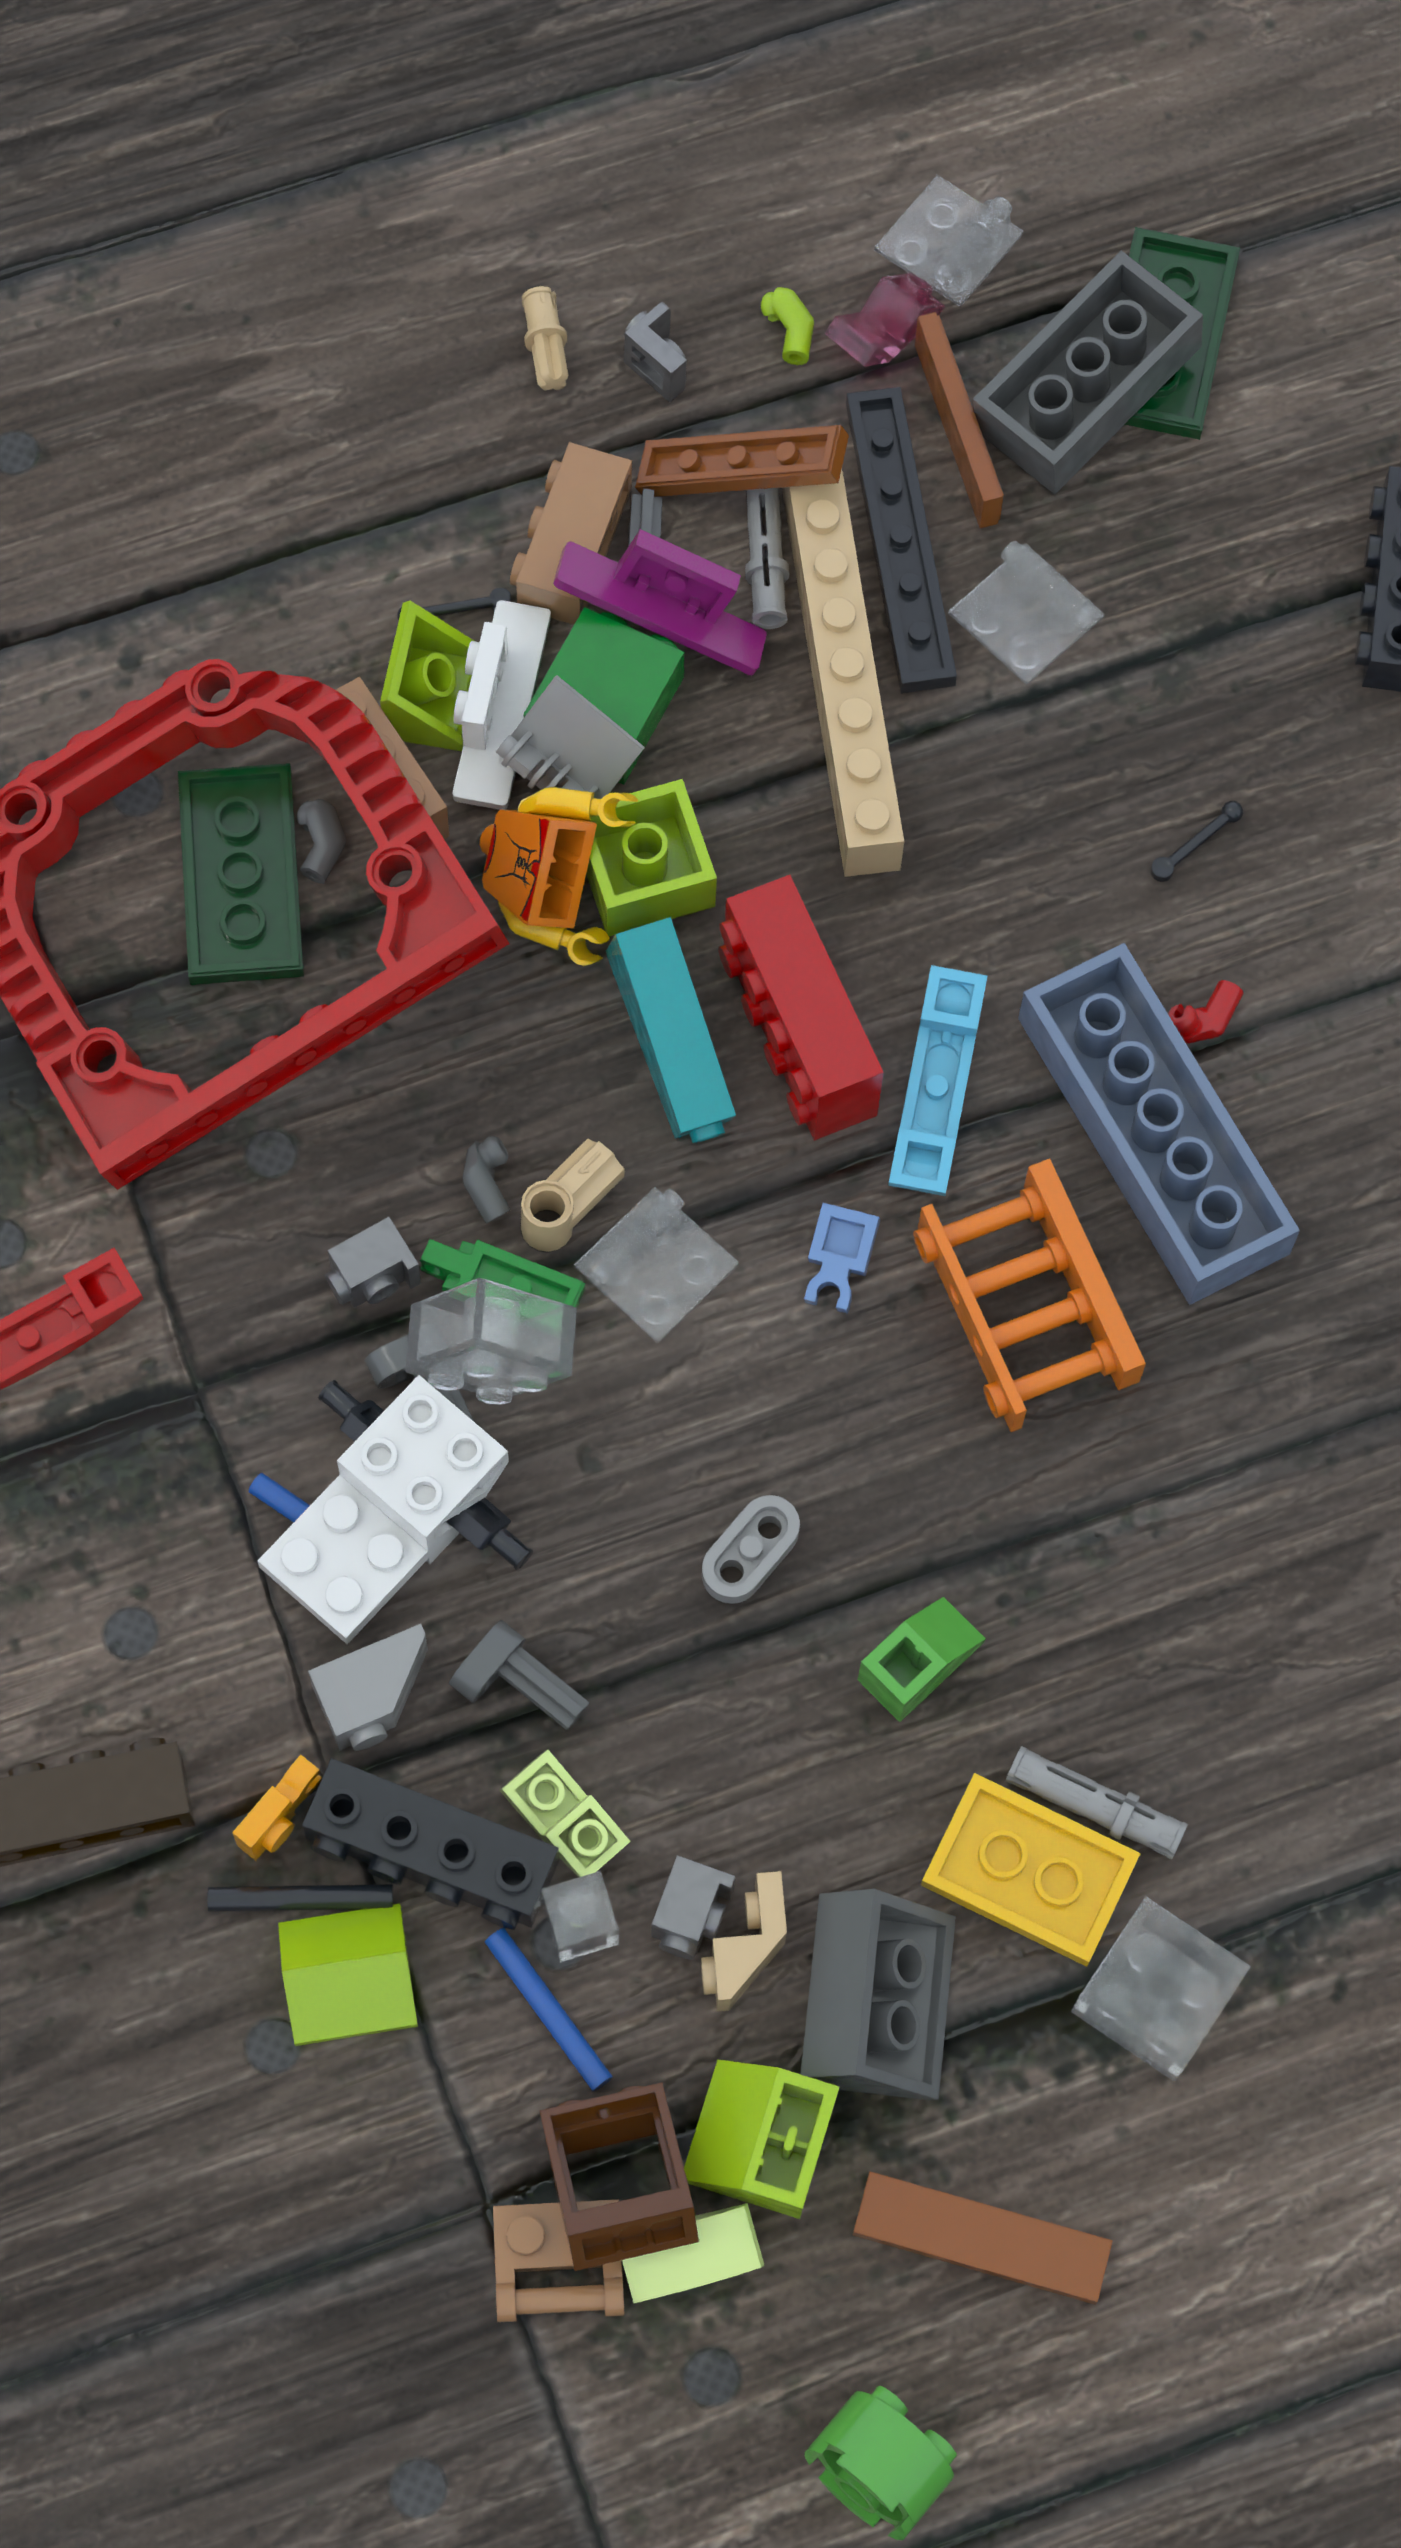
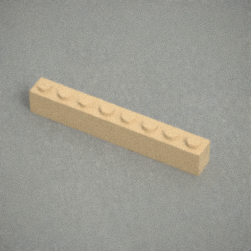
M841 470L839 483L782 487L844 876L848 877L899 871L901 869L904 836L843 471Z

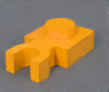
M300 1755L287 1770L277 1786H271L232 1832L237 1846L255 1861L266 1849L273 1853L280 1848L294 1829L295 1824L290 1821L295 1815L294 1810L320 1784L322 1777L318 1775L320 1769Z

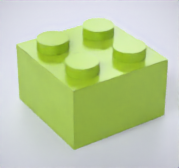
M683 779L629 793L634 795L638 802L620 800L615 808L616 815L622 821H635L636 823L631 827H610L605 825L599 816L592 815L590 821L597 823L586 875L604 929L609 936L669 917L673 919L716 907L717 877Z

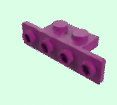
M641 529L619 562L613 561L572 541L566 543L562 550L553 582L556 588L747 675H754L759 668L767 636L766 631L724 611L737 592L741 575Z

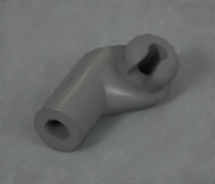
M316 799L304 802L297 812L298 823L304 824V830L310 832L314 842L300 871L311 881L324 884L346 846L347 838L336 808L323 799Z
M489 1136L481 1143L475 1141L467 1149L462 1176L463 1184L486 1224L511 1210L494 1181L495 1168L506 1163L509 1157L503 1142L495 1136Z

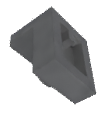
M660 302L649 313L643 311L636 315L628 324L624 333V363L666 400L671 402L685 390L687 360L679 346L671 339H668L670 335L671 309L665 303Z

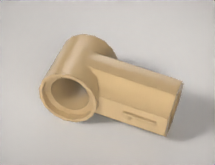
M587 1139L546 1180L536 1182L527 1188L521 1202V1231L524 1240L529 1246L539 1251L549 1252L558 1250L567 1244L572 1236L573 1227L624 1178L625 1169L618 1162L614 1153L600 1141L594 1142ZM552 1210L561 1217L552 1222H543L536 1219L534 1215L539 1211Z

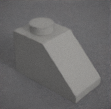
M421 1624L308 1671L312 1687L339 1751L349 1746H352L355 1751L370 1748L387 1738V1730L396 1727L428 1651L426 1634Z

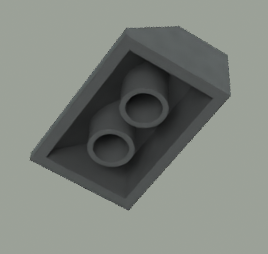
M877 1889L819 1894L801 2075L839 2086L840 2090L923 2100H939L956 1916Z

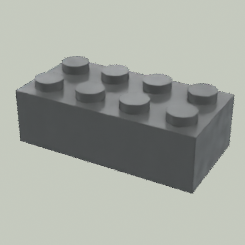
M1121 250L973 398V411L982 436L1055 495L1202 347L1203 314Z

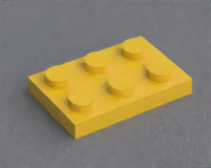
M974 1773L922 1879L921 1886L1087 1967L1141 1853Z

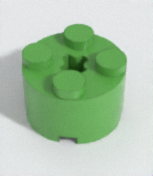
M878 2386L872 2394L862 2391L854 2392L805 2451V2459L810 2465L819 2458L826 2468L818 2477L819 2480L851 2512L872 2527L882 2518L895 2526L888 2536L895 2540H904L953 2480L954 2474L950 2464L957 2457V2453L936 2432L928 2429L923 2433L904 2417L908 2412L905 2404L891 2391Z

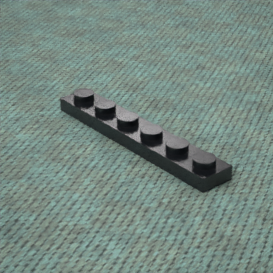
M901 387L847 393L846 409L900 692L902 694L956 686L957 673Z

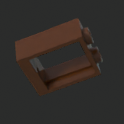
M662 2082L644 2087L630 2086L618 2093L583 2101L569 2100L557 2107L539 2110L575 2271L699 2242L694 2206ZM656 2135L670 2190L578 2211L565 2155Z

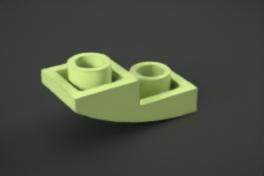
M549 1750L541 1753L499 1790L544 1842L559 1847V1858L583 1882L588 1880L631 1842L594 1797L585 1794Z
M748 2203L696 2215L698 2243L622 2260L633 2303L696 2288L764 2266Z

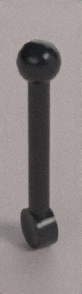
M496 588L488 597L422 608L434 616L490 607L495 611L498 601L511 602V594L507 589ZM401 606V608L398 610V613H397V618H398V620H399V617H400V613H401L402 606Z
M1237 801L1226 802L1221 809V814L1168 858L1159 857L1155 859L1151 867L1152 877L1160 882L1168 881L1172 877L1174 867L1228 822L1235 823L1242 818L1243 808L1241 804Z

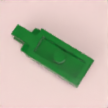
M429 1239L420 1259L421 1271L443 1280L442 1290L453 1295L455 1299L563 1341L585 1291V1283L581 1280L480 1240H477L475 1244L462 1241L459 1250Z

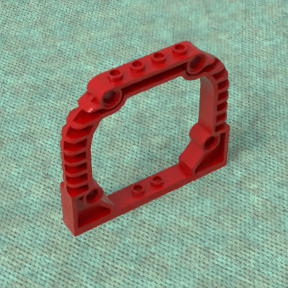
M208 659L189 670L185 669L175 672L164 681L162 687L141 700H133L124 704L116 711L113 718L94 730H86L76 734L69 740L65 748L46 760L30 763L21 770L16 779L0 789V997L36 1057L38 1068L99 1173L117 1190L510 944L371 722L342 693L310 677L277 674L275 671H252L239 674L229 662L221 659ZM230 689L227 697L222 701L210 703L212 697L218 691ZM267 730H275L308 743L330 765L378 845V848L371 854L367 862L366 876L370 886L387 908L383 931L376 948L387 969L332 1004H323L310 1009L300 1018L298 1025L281 1036H269L259 1041L252 1047L249 1056L192 1091L178 1074L161 1073L143 1068L140 1057L116 1031L106 1027L89 1029L42 948L33 920L36 879L39 873L57 863L71 850L78 836L80 817L199 742L214 748H234L251 741ZM37 809L33 819L28 823L19 825L21 817L27 811ZM408 870L412 871L410 879L404 885L399 887L389 886L392 878L397 873ZM117 1054L114 1065L108 1071L97 1073V1067L104 1057Z

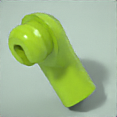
M777 287L774 292H768L763 296L761 311L764 316H768L769 321L776 322L780 320L786 328L782 353L783 360L792 365L806 364L809 360L813 335V316L793 290Z

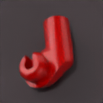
M1220 980L1206 1007L1194 1009L1191 1005H1187L1184 1009L1182 1004H1178L1170 1009L1168 1015L1186 1044L1216 1038L1225 1032L1244 993L1238 985L1230 981Z

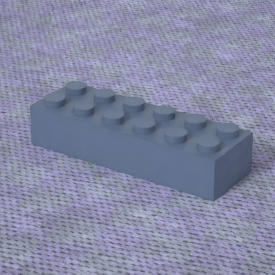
M1125 943L1024 991L1018 1020L1189 1305L1290 1255L1300 1232L1298 1226Z

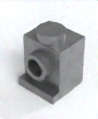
M390 1217L383 1219L328 1250L331 1271L325 1274V1278L341 1305L350 1301L355 1308L366 1301L369 1304L379 1303L394 1294L399 1288V1283L404 1280L410 1289L421 1284L418 1262Z
M677 1855L652 1922L651 1937L661 1940L659 1947L677 1957L693 1960L695 1954L698 1953L703 1937L712 1940L716 1937L726 1908L725 1904L716 1901L718 1896L730 1900L734 1890L735 1876Z

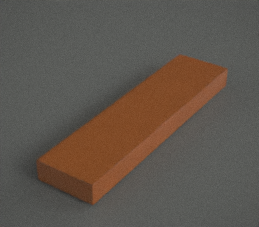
M936 312L918 316L915 348L979 528L996 525L1000 520L1004 494L943 324Z
M842 425L646 440L635 488L641 495L643 489L654 490V497L835 484L839 483L849 435Z
M871 2171L868 2174L852 2234L853 2236L1094 2305L1097 2304L1113 2242L1110 2239Z

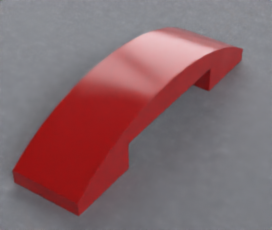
M115 1247L63 1275L66 1284L0 1319V1390L34 1374L82 1346L122 1318L144 1299Z

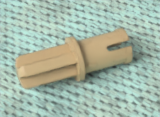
M534 287L528 289L522 295V306L524 307L528 329L524 337L525 346L533 354L537 383L540 388L545 391L550 389L561 390L566 386V380L569 376L564 346L567 343V331L559 323L556 293L554 291L551 292L549 287Z

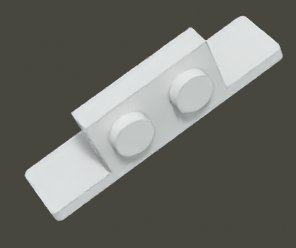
M503 600L498 601L492 623L484 622L480 642L471 641L469 644L465 674L472 675L468 691L459 690L454 709V724L462 725L463 749L453 788V799L456 802L499 810L508 808L516 771L510 766L505 768L501 765L504 759L496 751L523 720V714L533 698L551 621V612L547 608Z

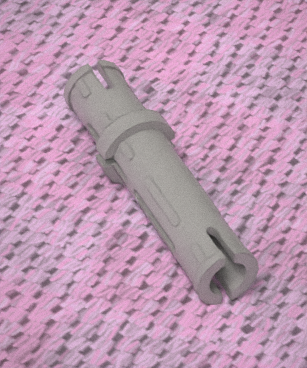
M778 488L746 490L750 561L745 566V579L751 584L752 620L754 625L762 629H775L785 625L788 620L785 609L784 583L789 579V564L783 559ZM763 510L766 511L767 535L763 536ZM766 560H768V567H769V581H770V585H769V586H766V574H765V561H766Z
M1023 1746L1019 1749L1005 1780L1009 1784L1024 1790L1026 1789L1051 1803L1111 1830L1109 1836L1121 1840L1122 1836L1153 1849V1851L1171 1860L1188 1826L1185 1822L1164 1815L1139 1802L1140 1796L1130 1791L1126 1796L1111 1790L1058 1763L1051 1762Z

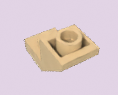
M781 1871L757 1873L755 1892H745L747 1929H759V1935L713 1938L712 1957H701L704 1995L715 1994L717 2011H729L785 1945L787 1927Z

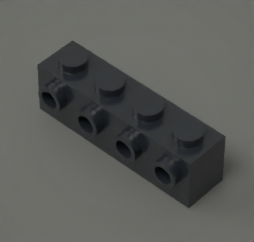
M1389 466L1383 487L1374 486L1371 495L1369 519L1378 520L1377 535L1369 534L1365 550L1364 567L1373 568L1372 583L1365 582L1362 589L1359 615L1369 618L1367 632L1360 631L1358 635L1355 665L1364 666L1362 687L1401 692V467Z
M332 1758L302 1824L305 1837L313 1841L311 1849L316 1853L338 1862H345L347 1855L369 1863L367 1871L384 1881L401 1885L404 1878L426 1886L424 1894L431 1899L452 1907H458L461 1900L482 1908L481 1916L487 1921L511 1930H515L517 1923L530 1928L533 1927L560 1861L559 1847Z

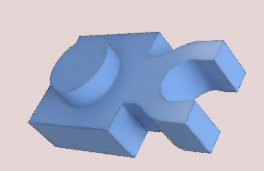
M822 1203L808 1255L810 1263L822 1266L819 1273L811 1279L807 1286L804 1297L805 1303L817 1305L820 1290L825 1286H834L840 1291L836 1309L839 1312L848 1314L852 1301V1293L848 1282L850 1273L866 1276L880 1224L879 1216Z

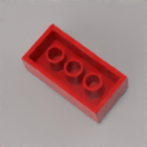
M791 875L727 898L725 921L719 924L724 945L718 947L720 959L729 978L738 976L745 994L741 995V1002L749 1023L752 1027L761 1025L768 1040V1043H765L763 1047L773 1074L775 1076L783 1074L791 1092L787 1093L786 1097L796 1123L799 1126L806 1123L815 1141L876 1117L878 1115L884 1072Z

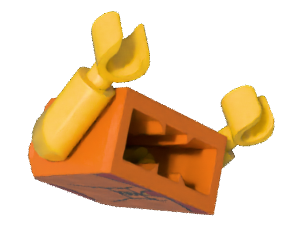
M547 787L521 800L518 810L500 809L496 814L494 824L489 825L482 832L479 845L481 851L487 855L482 877L483 888L499 901L498 904L508 926L516 935L555 950H559L560 946L566 947L573 962L577 965L586 966L603 959V957L592 954L587 949L586 939L595 944H603L610 939L607 932L598 927H591L578 933L567 930V928L574 929L596 832L597 823L590 820L592 815L599 816L601 821L607 826L631 827L636 822L620 820L616 815L615 808L620 800L638 802V799L629 793H609L602 799L594 798V792Z

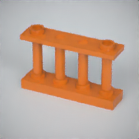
M1050 1158L1028 1167L1024 1189L1020 1190V1197L942 1226L933 1204L921 1207L918 1230L913 1232L916 1247L926 1264L933 1261L988 1381V1384L983 1386L988 1406L995 1418L1004 1416L1010 1432L1022 1428L1027 1411L1023 1403L1024 1401L1095 1373L1101 1372L1103 1376L1111 1374L1118 1390L1140 1382L1146 1362ZM1028 1218L1031 1222H1040L1047 1237V1240L1043 1242V1248L968 1277L965 1276L952 1247ZM1051 1269L1055 1273L1063 1271L1071 1288V1291L1067 1292V1299L995 1327H988L976 1298ZM1075 1320L1080 1325L1087 1323L1095 1340L1091 1344V1350L1018 1379H1012L999 1351L1000 1349Z

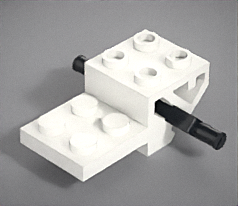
M418 1375L385 1411L372 1400L360 1403L342 1388L336 1380L329 1382L323 1388L318 1399L344 1419L340 1429L354 1443L337 1460L340 1475L260 1557L258 1565L259 1568L334 1634L348 1644L425 1562L431 1564L459 1533L480 1550L491 1546L513 1565L516 1570L529 1560L533 1550L529 1549L507 1530L511 1520L485 1498L509 1462L508 1451Z

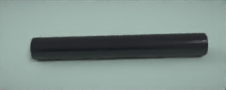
M393 1884L208 1887L207 1906L208 1912L393 1907Z

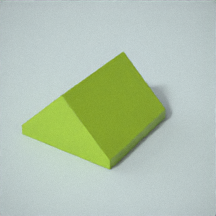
M411 600L402 604L380 700L381 709L404 742L462 751V725L454 724V709L459 690H469L472 675L465 674V665L469 644L474 640Z
M400 1903L393 1904V1907L361 1909L278 1923L282 1975L295 2046L418 2027Z

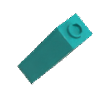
M671 917L615 934L606 949V954L675 1139L690 1134L692 1143L695 1144L725 1134L723 1123L731 1121L736 1116Z

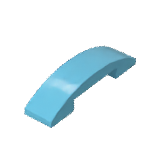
M931 965L888 1186L946 1196L987 975Z

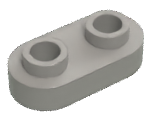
M765 1495L752 1500L712 1545L703 1559L702 1581L705 1589L713 1598L724 1603H740L749 1599L793 1549L798 1540L800 1519L794 1506L782 1497ZM764 1523H774L779 1527L780 1534L775 1538L768 1539L759 1533L758 1528ZM726 1567H736L742 1572L743 1577L738 1582L729 1583L722 1579L720 1573Z

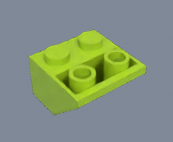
M717 2060L684 2166L688 2184L800 2219L839 2086L778 2067Z

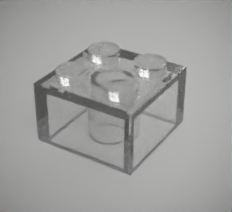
M477 1278L411 1304L405 1372L427 1378L428 1383L437 1389H464L477 1393L476 1398L479 1401L489 1404H507L512 1401L513 1396L525 1392L544 1391L547 1389V1384L572 1376L577 1308L484 1278Z
M1145 1896L1084 1988L1071 2012L1176 2082L1251 1966Z

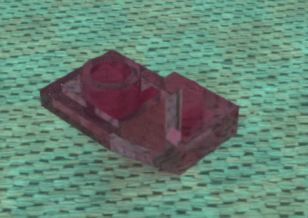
M906 273L884 276L880 279L860 313L835 316L825 334L863 366L889 363L916 337L918 316L934 312L938 316L945 306L931 295L933 288L915 274Z

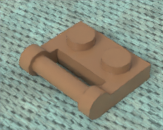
M619 2199L580 2201L576 2203L578 2211L618 2202ZM542 2203L493 2206L497 2322L517 2321V2315L598 2310H605V2317L624 2316L622 2260L590 2267L603 2268L604 2284L516 2289L515 2272L574 2269L560 2204Z

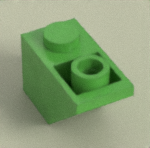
M942 1597L905 1620L865 1657L860 1664L858 1681L901 1722L985 1642L986 1638Z

